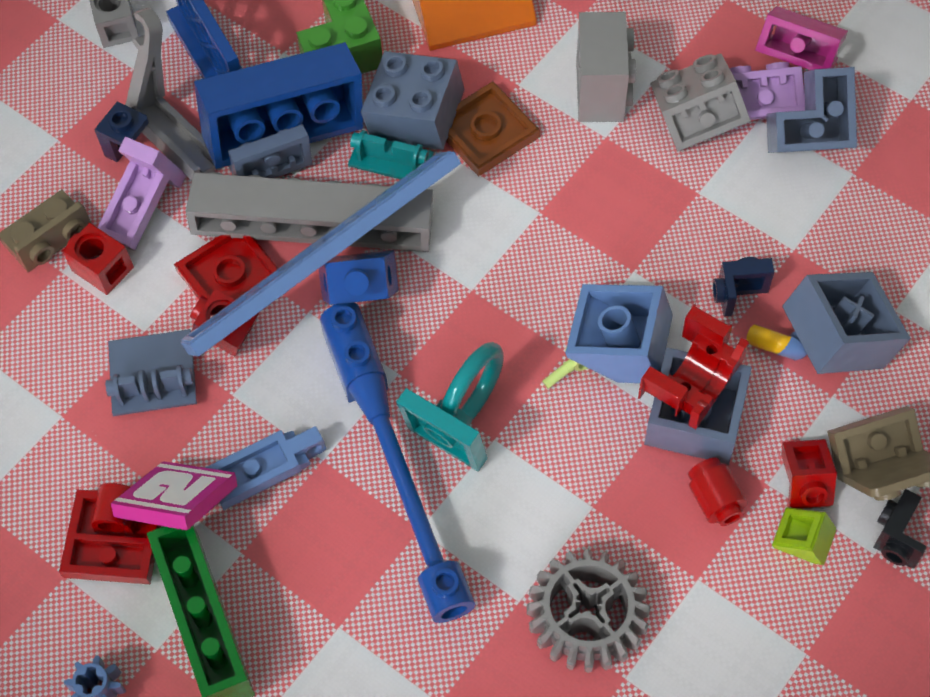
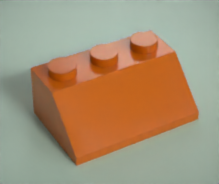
M412 0L430 51L536 26V16L532 0Z

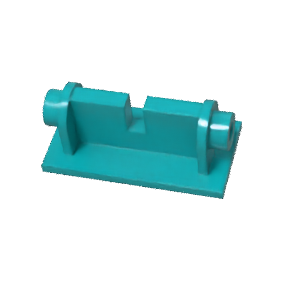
M362 130L360 133L354 132L352 134L350 147L354 148L348 166L401 180L431 158L434 152L423 149L421 144L414 146L398 141L393 142L386 138L370 135L367 131Z

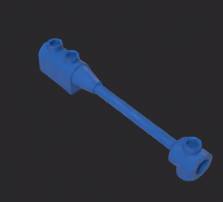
M354 302L333 305L325 310L320 317L323 336L348 402H357L376 431L427 565L417 580L432 620L435 623H444L458 619L472 611L476 604L460 563L444 560L389 420L390 411L386 391L388 390L387 378L359 305Z

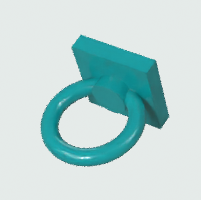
M488 342L477 348L461 366L452 380L444 399L440 400L436 406L405 388L396 401L410 431L477 472L480 471L488 457L480 432L470 427V425L488 400L500 376L504 362L502 347L497 343ZM484 367L475 389L465 404L459 409L466 391Z

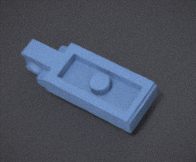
M316 426L298 435H295L294 431L283 434L282 430L205 468L235 472L237 487L220 501L223 510H226L301 472V469H305L310 465L309 460L326 450V446Z

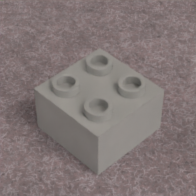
M579 12L576 56L578 122H624L626 106H633L636 60L631 58L630 51H634V28H627L626 12Z

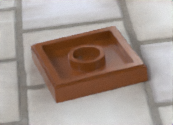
M492 81L460 101L446 142L479 177L540 138V129Z

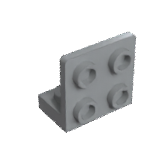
M722 54L702 56L695 60L693 65L679 71L669 70L664 72L657 80L650 83L677 152L751 122L737 82Z

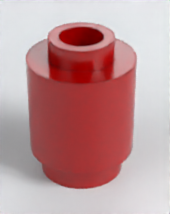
M719 458L706 459L695 465L688 472L691 480L689 487L709 523H719L721 526H727L736 522L744 515L743 509L748 504V501L728 465L721 464Z

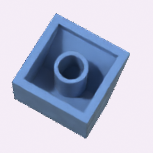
M582 284L565 352L567 358L617 383L640 384L641 378L650 366L661 372L673 317L664 287Z

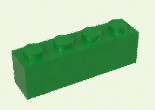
M194 525L188 530L164 526L148 532L147 536L201 696H256Z

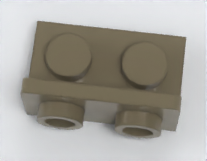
M61 189L0 232V241L24 269L30 272L38 265L48 262L55 253L67 246L69 239L74 234L81 232L91 221L85 207L80 202L75 203Z

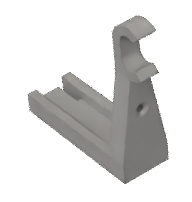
M150 8L135 12L134 16L137 21L142 23L145 35L132 40L138 49L125 105L147 115L149 124L141 133L180 168L191 181L193 172H215L216 168L204 143L202 134L163 98L165 96L161 60L163 33L161 21Z

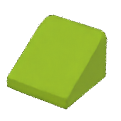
M786 507L772 546L777 550L808 562L824 565L836 533V527L826 512Z

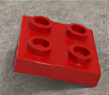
M105 483L99 486L98 491L77 489L59 573L63 578L151 584L155 557L147 533L161 528V526L114 517L111 503L128 490L130 486Z

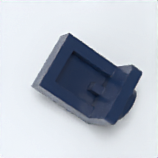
M117 101L94 129L105 157L118 162L123 156L118 150L124 138L128 137L136 140L149 124L147 115Z
M745 257L738 261L722 262L719 278L713 279V297L715 303H721L724 317L733 315L737 295L769 293L774 276L772 258L758 259L756 257Z

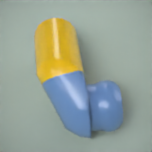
M754 324L747 333L746 340L749 341V345L792 360L803 359L807 355L795 331L788 336Z

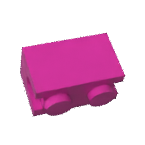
M776 6L767 14L755 51L808 70L834 68L838 60V51L846 39L848 30ZM776 25V29H775V32H774V35H773V34H772V31H773L774 26Z

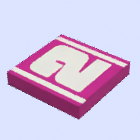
M163 461L111 503L113 516L120 519L188 530L237 487L235 472Z

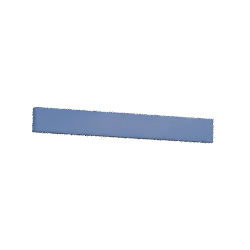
M455 152L436 153L182 338L180 343L188 355L198 357L459 166L461 162Z

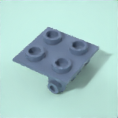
M190 329L108 341L110 380H106L105 385L108 397L111 396L113 416L197 404L193 355H188L180 343L182 338L191 333Z

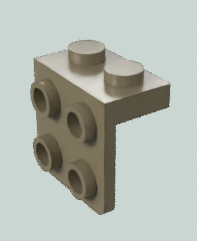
M905 406L827 431L838 480L856 490L874 497L875 500L884 501L900 496L901 490L913 486L930 487V452L923 449L915 409Z

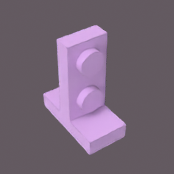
M125 137L118 151L130 162L97 228L124 246L136 250L167 183L181 188L186 175L159 150Z

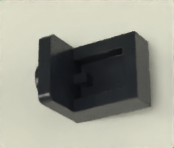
M907 489L904 490L898 503L891 499L888 500L877 520L884 528L873 548L881 551L884 558L893 564L915 568L927 547L903 532L922 497Z

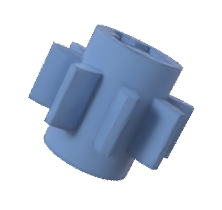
M98 655L94 657L93 663L82 665L76 662L75 668L77 670L73 678L64 680V685L69 690L76 692L71 697H116L117 694L126 692L121 683L114 681L121 674L116 664H112L104 670V662ZM98 680L102 681V686L97 685ZM88 688H93L91 694L87 691Z

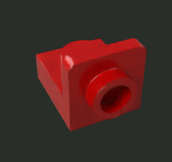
M826 439L782 442L781 456L790 483L788 498L790 507L798 509L832 506L834 504L837 472Z

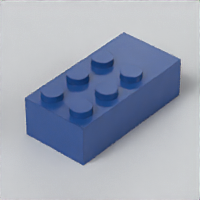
M346 42L194 81L202 138L216 169L231 165L229 150L303 124L309 136V143L363 129V117L361 114L363 107L362 73Z

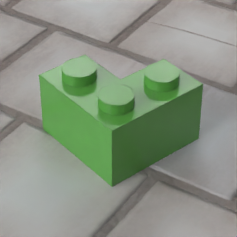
M322 0L326 23L296 32L300 54L346 42L362 74L378 69L382 58L381 39L364 0Z

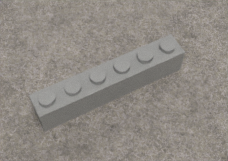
M193 172L186 216L191 235L215 237L231 235V238L251 236L257 240L313 244L390 188V186L348 184L338 181H306L298 178H265L258 175H223L217 172ZM426 189L350 246L429 252L433 216V190Z

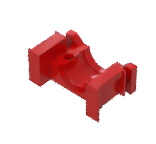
M694 304L685 317L682 337L692 342L687 356L673 376L670 374L666 376L650 366L641 378L638 399L646 391L676 409L674 416H677L681 410L690 414L688 426L696 430L745 359L749 341L741 338L736 348L729 346L727 343L733 325L725 324L697 308L696 304Z

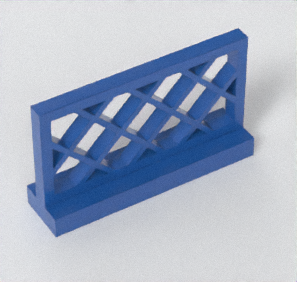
M176 0L177 6L166 11L171 26L202 79L243 69L237 55L204 0Z

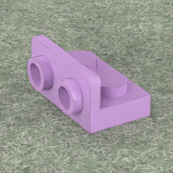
M776 62L767 64L766 70L751 71V66L729 68L737 82L750 120L766 119V114L775 112L805 111V94L801 66L789 67V62Z

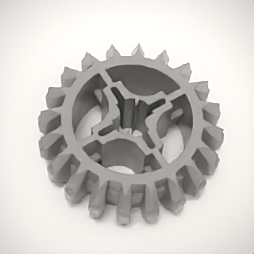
M589 548L584 550L583 560H577L573 552L569 551L565 557L566 565L553 558L549 565L551 573L540 570L537 574V581L540 586L530 587L529 597L533 602L527 604V615L534 619L529 622V630L531 633H542L537 639V646L540 649L553 645L550 652V659L553 662L559 660L564 654L568 656L566 667L569 670L574 669L576 660L585 661V672L589 673L593 671L594 661L599 660L602 668L607 671L612 665L611 655L618 661L625 662L628 658L626 647L632 650H637L640 647L641 640L637 635L646 634L648 623L643 618L648 617L650 614V606L642 602L646 599L647 590L645 587H634L639 578L637 572L623 575L626 565L623 559L617 561L612 566L608 564L609 554L607 551L600 555V561L592 560V552ZM581 581H593L603 585L591 588L584 585ZM563 589L567 594L566 601L570 607L563 612V618L556 623L550 606L555 596ZM619 598L624 607L625 620L621 627L614 632L610 627L611 619L608 617L607 612L612 609L613 602ZM584 605L588 610L595 607L596 615H592L589 611H584L581 614L580 606ZM579 632H586L591 634L596 640L586 641L572 636Z

